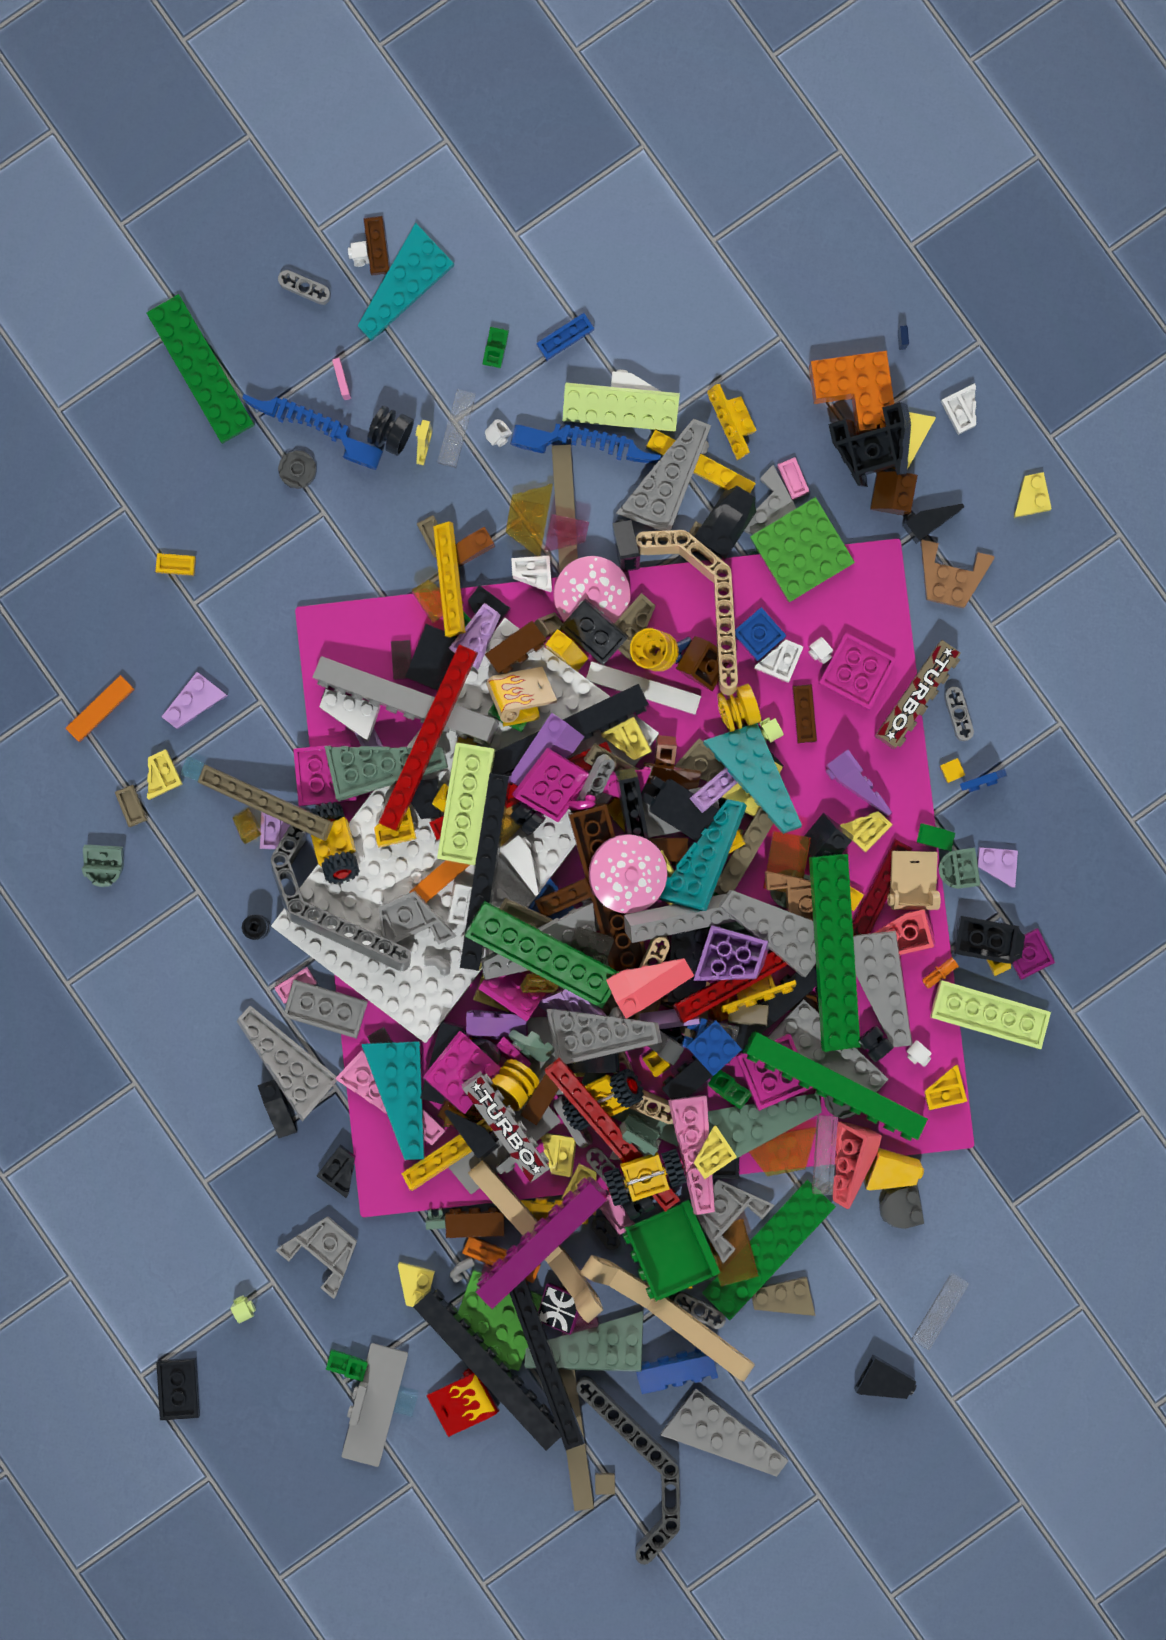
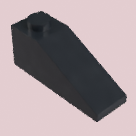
M962 503L924 510L917 514L913 512L905 518L906 522L903 528L917 544L959 513L965 506Z
M273 1079L257 1085L278 1139L297 1133L286 1096L276 1081Z
M450 1110L444 1111L478 1159L483 1160L501 1146L498 1143L499 1138L493 1130L490 1132V1130Z

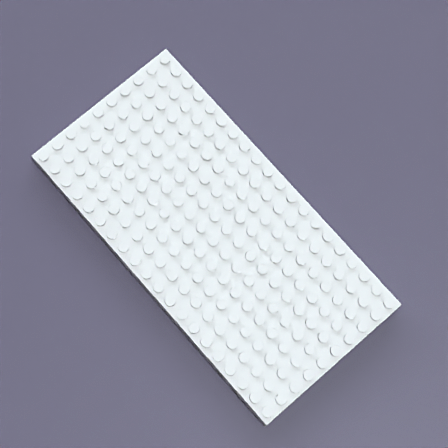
M504 618L494 631L485 654L520 628ZM545 647L537 653L533 651L528 654L529 658L521 664L519 662L512 666L514 669L510 672L543 667L557 703L538 706L540 719L527 722L522 733L510 726L503 727L502 722L496 720L499 726L491 745L485 743L484 746L479 744L477 746L496 749V752L540 731L551 713L563 720L610 696ZM485 655L478 670L472 666L455 705L490 717L487 714L493 704V700L486 682L490 677L498 675V673ZM629 715V719L635 717L649 746H651L659 733L636 715ZM618 722L611 724V727L619 725ZM420 730L409 743L407 748L413 747ZM600 730L594 732L593 737L585 741L582 740L575 752L566 758H571L592 748L594 743L599 745L607 742L611 753L629 764L636 766L641 759H631L611 742L601 736L603 732ZM449 731V733L442 732L436 746L444 749L448 768L423 775L421 779H438L439 790L443 784L449 786L455 745L458 741V736L453 731ZM596 778L593 785L597 784L601 778ZM396 784L374 790L349 822L356 852L353 854L357 859L360 870L359 875L355 876L353 880L349 879V882L343 881V884H340V882L337 884L332 882L330 884L325 880L322 867L317 865L299 888L303 901L381 937L379 907L409 894V891L445 861L437 859L440 840L436 839L429 822L438 818L420 819L411 803L410 810L417 839L378 848L374 827L379 824ZM602 793L597 804L604 802L607 804L612 795ZM520 802L506 809L500 849L518 835L521 838L526 837L532 845L529 849L532 852L538 890L540 892L575 847L576 843L567 812L559 822L542 814L546 820L531 835L527 836L521 830V824H516L509 817L523 803ZM500 850L492 905L500 908L504 899L507 898L528 908L536 896ZM475 865L468 866L427 902L432 910L457 936L438 945L429 927L398 941L397 944L411 952L410 967L405 971H398L391 967L386 968L383 963L291 922L285 908L271 925V927L424 1043L428 1042L441 1022L483 969V966L479 971L460 968L466 925L447 922L454 883L472 886ZM294 909V910H292V912H295V913H298V912L301 911V910H299V909ZM311 917L310 920L316 921L318 918ZM334 925L327 926V928L333 929L336 927ZM346 933L345 936L351 937L353 934ZM369 941L362 942L364 945L371 944ZM485 947L483 958L494 953V951ZM442 956L450 963V973L447 976H443L436 966H424V957Z

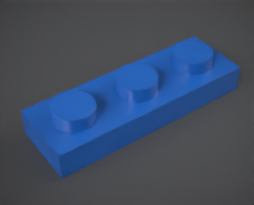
M585 313L536 343L546 361L593 332L594 327Z

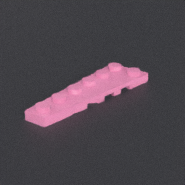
M362 1050L335 1079L387 1114L367 1058ZM423 1109L424 1140L433 1145L446 1130Z
M699 1095L670 1099V1111L693 1212L696 1215L715 1212L712 1175L704 1179L693 1163L709 1135L707 1096Z

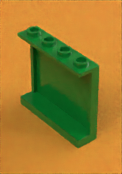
M689 1200L624 1228L623 1238L626 1244L630 1243L632 1247L631 1257L634 1263L638 1262L640 1266L638 1273L642 1281L646 1280L648 1285L646 1292L649 1299H654V1302L720 1274V1270Z

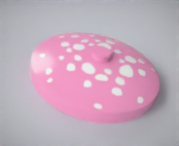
M598 556L582 557L569 563L558 575L553 592L554 604L559 616L565 622L586 598L608 619L615 623L628 609L630 602L629 583L623 571L612 561Z
M631 834L615 836L604 842L592 857L589 867L591 889L603 905L616 912L636 913L647 909L658 900L666 885L667 866L660 850L651 841L643 837Z

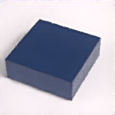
M907 325L900 326L898 329L899 350H905L909 345Z

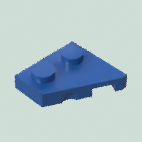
M1005 769L961 783L960 786L962 791L968 789L970 793L979 790V785L986 783L988 787L997 784V779L1005 777L1007 774Z

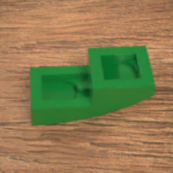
M490 327L482 365L496 368L502 367L509 330Z
M921 823L917 842L945 851H952L955 833Z
M721 1070L708 1083V1086L739 1109H742L751 1097L750 1090L736 1083L735 1078Z
M331 1349L326 1370L363 1382L368 1362Z

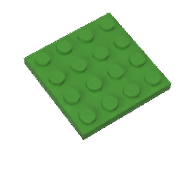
M816 497L749 537L788 602L793 601L855 563Z
M474 1269L457 1314L469 1321L471 1324L470 1328L475 1333L478 1332L482 1335L484 1343L488 1347L491 1346L498 1354L497 1357L501 1361L504 1360L510 1368L519 1371L528 1344L511 1296L508 1294L491 1309L476 1293V1284L483 1272ZM531 1291L536 1308L539 1311L543 1295Z

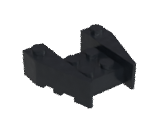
M899 402L882 407L886 427L856 435L854 421L843 419L828 424L832 443L839 451L843 462L848 466L858 486L868 487L866 475L892 467L896 468L897 475H907L911 419L907 404Z

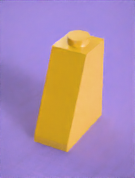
M558 629L545 644L546 649L577 672L588 660V657Z
M878 1148L877 1155L863 1183L866 1190L869 1191L917 1185L918 1180L922 1178L924 1168L919 1159Z

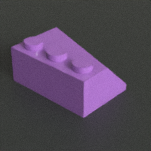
M711 925L694 981L757 979L769 950L768 941Z
M469 1010L466 1014V1035H472V1038L491 1036V1039L501 1040L503 1037H509L508 1035L512 1030L524 1036L527 1034V1022L513 1012Z

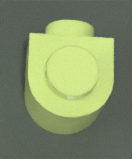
M768 717L759 722L765 741L769 740L771 743L784 735L775 718L770 720Z
M244 1295L233 1300L234 1303L230 1309L239 1324L254 1317L256 1309L252 1301H248Z

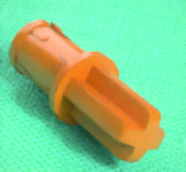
M950 957L939 967L936 966L933 972L922 979V982L927 988H931L941 979L945 980V976L959 966Z

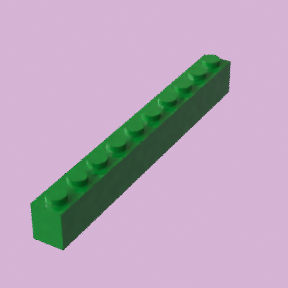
M752 1032L743 1053L748 1055L746 1059L754 1063L760 1061L765 1064L764 1068L772 1072L776 1069L782 1072V1077L790 1081L794 1078L799 1081L798 1085L809 1089V1087L816 1089L815 1093L821 1097L826 1098L827 1095L832 1097L833 1103L842 1107L845 1104L850 1107L849 1111L857 1115L863 1113L867 1115V1120L875 1124L879 1121L884 1124L883 1128L893 1133L895 1130L901 1132L900 1136L909 1141L912 1138L919 1140L927 1123V1118L757 1032Z

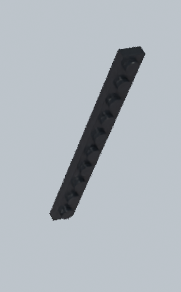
M525 1278L509 1294L565 1450H569L583 1445L585 1441Z

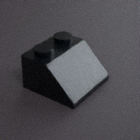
M823 812L799 843L811 857L837 855L843 853L852 842L854 836Z

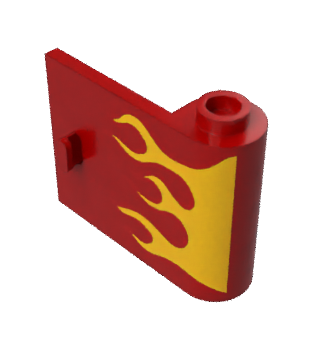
M470 1368L462 1372L463 1376L459 1380L426 1395L448 1437L487 1420L500 1411L489 1389Z

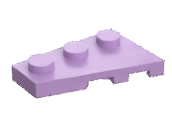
M484 603L465 627V633L460 634L449 649L455 653L460 644L478 652L473 667L478 670L501 615Z
M196 672L163 714L162 718L176 729H179L228 695Z

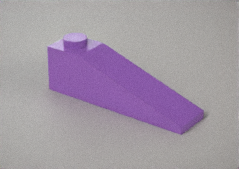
M551 713L512 772L511 782L519 786L547 748L564 758L569 757L575 752L584 736L568 723Z
M846 750L825 766L827 768L825 772L831 780L835 779L836 782L884 815L888 816L892 813L877 791L873 792L872 789L874 787L870 779L862 776L863 769L849 750Z

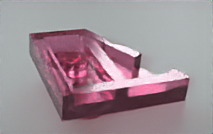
M552 514L544 551L549 552L584 543L587 537L589 522Z

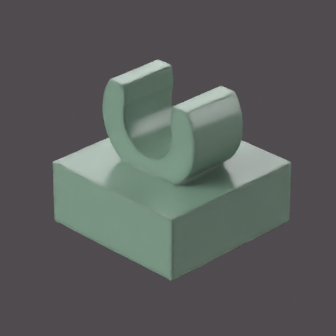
M439 1208V1215L437 1216L432 1214V1209L428 1210L426 1230L446 1228L445 1216H442V1208Z

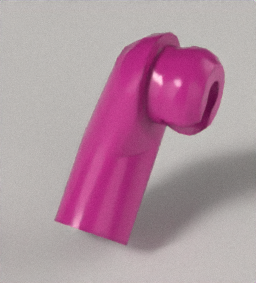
M586 795L585 801H570L568 808L571 811L593 808L596 804V797Z

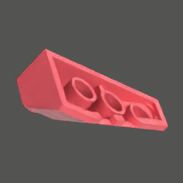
M925 909L905 913L874 932L896 931L900 955L935 946V938Z
M685 958L662 962L657 965L622 970L606 979L616 1003L627 1019L692 978L694 974Z
M843 1121L838 1122L834 1136V1146H836V1157L833 1158V1164H836V1175L833 1177L834 1202L846 1209H850L877 1155L882 1135L867 1127Z

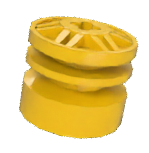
M645 628L637 632L632 638L630 655L632 660L640 667L652 671H665L676 662L678 645L670 634L653 628Z
M749 684L737 687V696L727 695L728 700L725 699L722 692L717 694L719 713L729 732L735 731L733 722L736 723L738 729H741V719L743 718L749 726L761 722L758 704Z
M508 1059L503 1067L500 1068L499 1074L495 1075L492 1079L493 1084L491 1086L495 1091L499 1090L505 1098L503 1103L506 1107L510 1105L514 1111H520L528 1100V1096L532 1095L538 1087L539 1079L523 1063Z

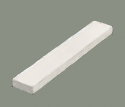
M591 662L586 677L592 683L621 692L639 684L646 700L694 715L701 698L699 695Z

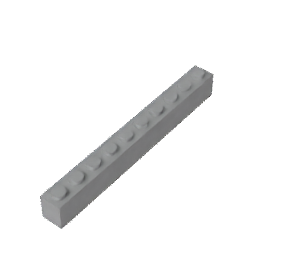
M322 656L313 675V678L318 681L317 685L328 689V686L335 688L334 691L345 695L346 692L352 694L351 697L356 700H369L368 703L375 707L382 705L389 712L396 714L399 711L404 713L403 716L408 719L414 720V718H418L422 724L435 697ZM455 705L443 732L449 733V731L456 732V736L462 739L470 737L474 739L473 742L484 746L486 743L491 745L499 723L493 718Z

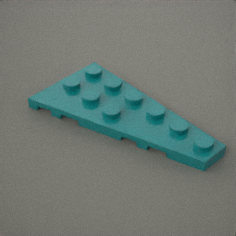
M417 223L414 224L358 324V328L370 341L375 339L454 267V263Z
M758 723L704 740L703 744L714 753L715 758L722 762L730 775L746 793L753 797L754 802L768 814V818L783 834L801 828V821Z
M726 800L713 817L714 821L708 829L705 828L698 842L693 843L677 864V869L672 876L667 877L665 888L658 900L707 911L747 805L745 803Z
M420 1041L361 1044L404 1160L424 1159L423 1105L420 1098L422 1093Z

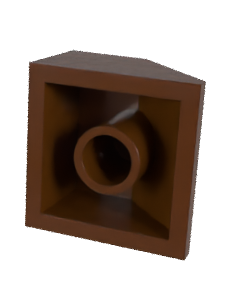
M896 471L877 472L870 510L908 516L912 509L918 475L907 473L906 476L897 475Z
M694 636L676 669L687 678L713 692L719 681L717 647L710 641ZM724 663L723 666L727 668L729 663Z

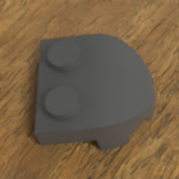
M917 1185L891 1189L885 1193L886 1196L883 1202H880L879 1207L880 1215L884 1222H887L892 1227L902 1229L924 1224Z

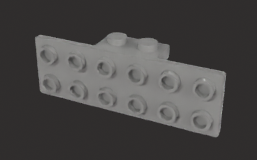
M530 1096L520 1111H514L516 1115L513 1117L517 1122L522 1121L527 1128L525 1133L529 1138L532 1136L535 1141H538L560 1123V1119L550 1107L547 1108L537 1126L522 1117L520 1114L530 1100ZM498 1140L501 1146L483 1160L496 1174L498 1172L502 1174L504 1171L508 1173L515 1167V1161L501 1141ZM473 1151L448 1167L470 1194H473L480 1187L472 1180L468 1172L482 1161L476 1157Z
M371 1343L363 1382H360L359 1387L355 1386L352 1395L355 1402L354 1406L350 1405L347 1415L350 1418V1425L342 1458L376 1467L380 1465L408 1352Z

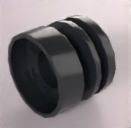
M382 406L371 422L367 442L370 444L376 442V446L381 447L386 441L385 450L399 456L410 437L414 419L401 414L395 420L396 411L391 410L389 412V407Z

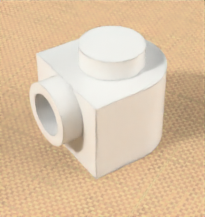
M366 241L351 243V247H348L349 259H353L354 266L362 267L369 263Z
M498 419L485 430L486 439L492 446L497 444L498 447L505 445L508 442L507 438L512 434L508 426Z
M822 637L809 646L810 651L808 653L815 661L818 659L819 662L825 664L832 658L833 649Z
M917 1040L906 1051L908 1053L907 1058L914 1064L918 1062L925 1067L931 1060L929 1056L932 1053Z

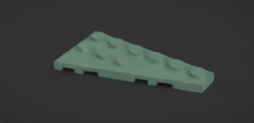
M325 746L336 799L341 801L396 784L412 748ZM442 747L435 748L423 775L448 768L445 751Z
M815 1093L791 1097L760 1111L757 1110L755 1104L744 1105L742 1109L731 1107L708 1111L709 1133L716 1125L738 1158L822 1113L819 1095Z
M638 1312L573 1332L571 1335L566 1334L548 1340L558 1369L642 1372L644 1312ZM528 1347L525 1352V1368H536Z

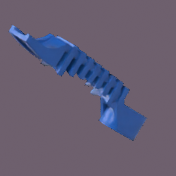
M246 394L243 395L245 403L273 418L276 415L279 422L283 423L286 416L288 422L293 423L295 418L299 424H303L305 419L309 427H312L313 421H315L314 426L318 431L321 430L323 425L322 431H324V435L328 436L331 430L329 436L332 439L331 441L342 440L345 447L343 458L370 469H377L383 451L349 438V427L344 425L341 428L342 425L339 421L335 420L333 422L330 417L324 418L323 414H315L314 410L309 409L308 411L301 405L298 407L295 402L289 403L288 399L285 398L279 399L275 397L269 401H260Z
M557 423L554 431L551 433L523 425H515L510 442L512 446L521 449L545 453L546 447L558 440L562 441V445H567L568 437L572 438L571 445L576 446L578 438H582L581 445L586 446L587 439L591 440L590 447L595 448L597 441L600 442L599 450L604 451L606 443L610 444L608 454L613 455L615 445H618L617 460L622 459L624 447H628L626 460L657 464L661 459V455L641 451L636 447L633 440L626 439V436L620 438L616 434L610 436L606 432L600 434L596 430L590 432L586 428L584 430H580V427L576 426L575 428H570V425H565L561 429V424Z

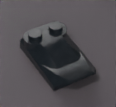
M739 486L724 491L699 528L695 538L710 551L726 560L757 512L755 507L756 498Z
M960 916L954 954L1013 964L1016 960L1022 958L1025 935L1020 931L1019 926Z

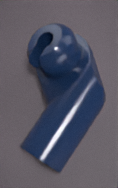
M690 637L677 642L678 657L675 662L676 664L683 657L681 655L682 651L690 645L692 641Z

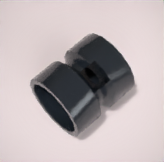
M521 803L509 816L516 824H521V830L527 836L531 835L546 820L539 811H534V808L525 803Z
M250 915L242 923L243 934L252 940L265 938L271 929L269 920L263 915Z
M877 1025L866 1031L859 1040L862 1048L868 1049L867 1054L874 1062L882 1059L894 1048L887 1038H883V1033Z
M630 1193L627 1194L629 1202L623 1204L631 1221L640 1217L642 1212L648 1213L656 1208L650 1196L632 1201Z

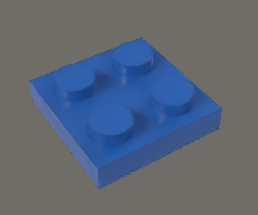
M762 607L735 629V637L757 662L786 637V634Z
M716 1020L686 1046L712 1076L742 1050Z

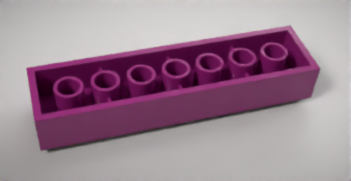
M592 1176L588 1179L584 1177L577 1184L578 1187L574 1192L569 1191L563 1197V1202L559 1206L556 1204L549 1210V1215L545 1220L541 1218L534 1225L535 1228L531 1233L527 1231L520 1238L521 1242L517 1246L513 1245L507 1250V1255L503 1260L499 1258L492 1265L493 1268L489 1273L484 1272L478 1278L476 1293L491 1309L501 1302L607 1201V1192Z

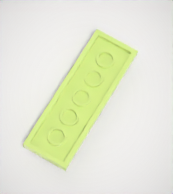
M565 383L562 421L676 432L680 393Z
M456 742L437 859L476 865L489 774L492 773L496 749Z
M940 980L930 1018L1042 1049L1051 1012Z

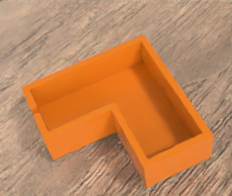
M887 351L810 362L809 374L814 404L851 399L857 435L876 430V425H879L878 429L886 427L882 407L894 404Z

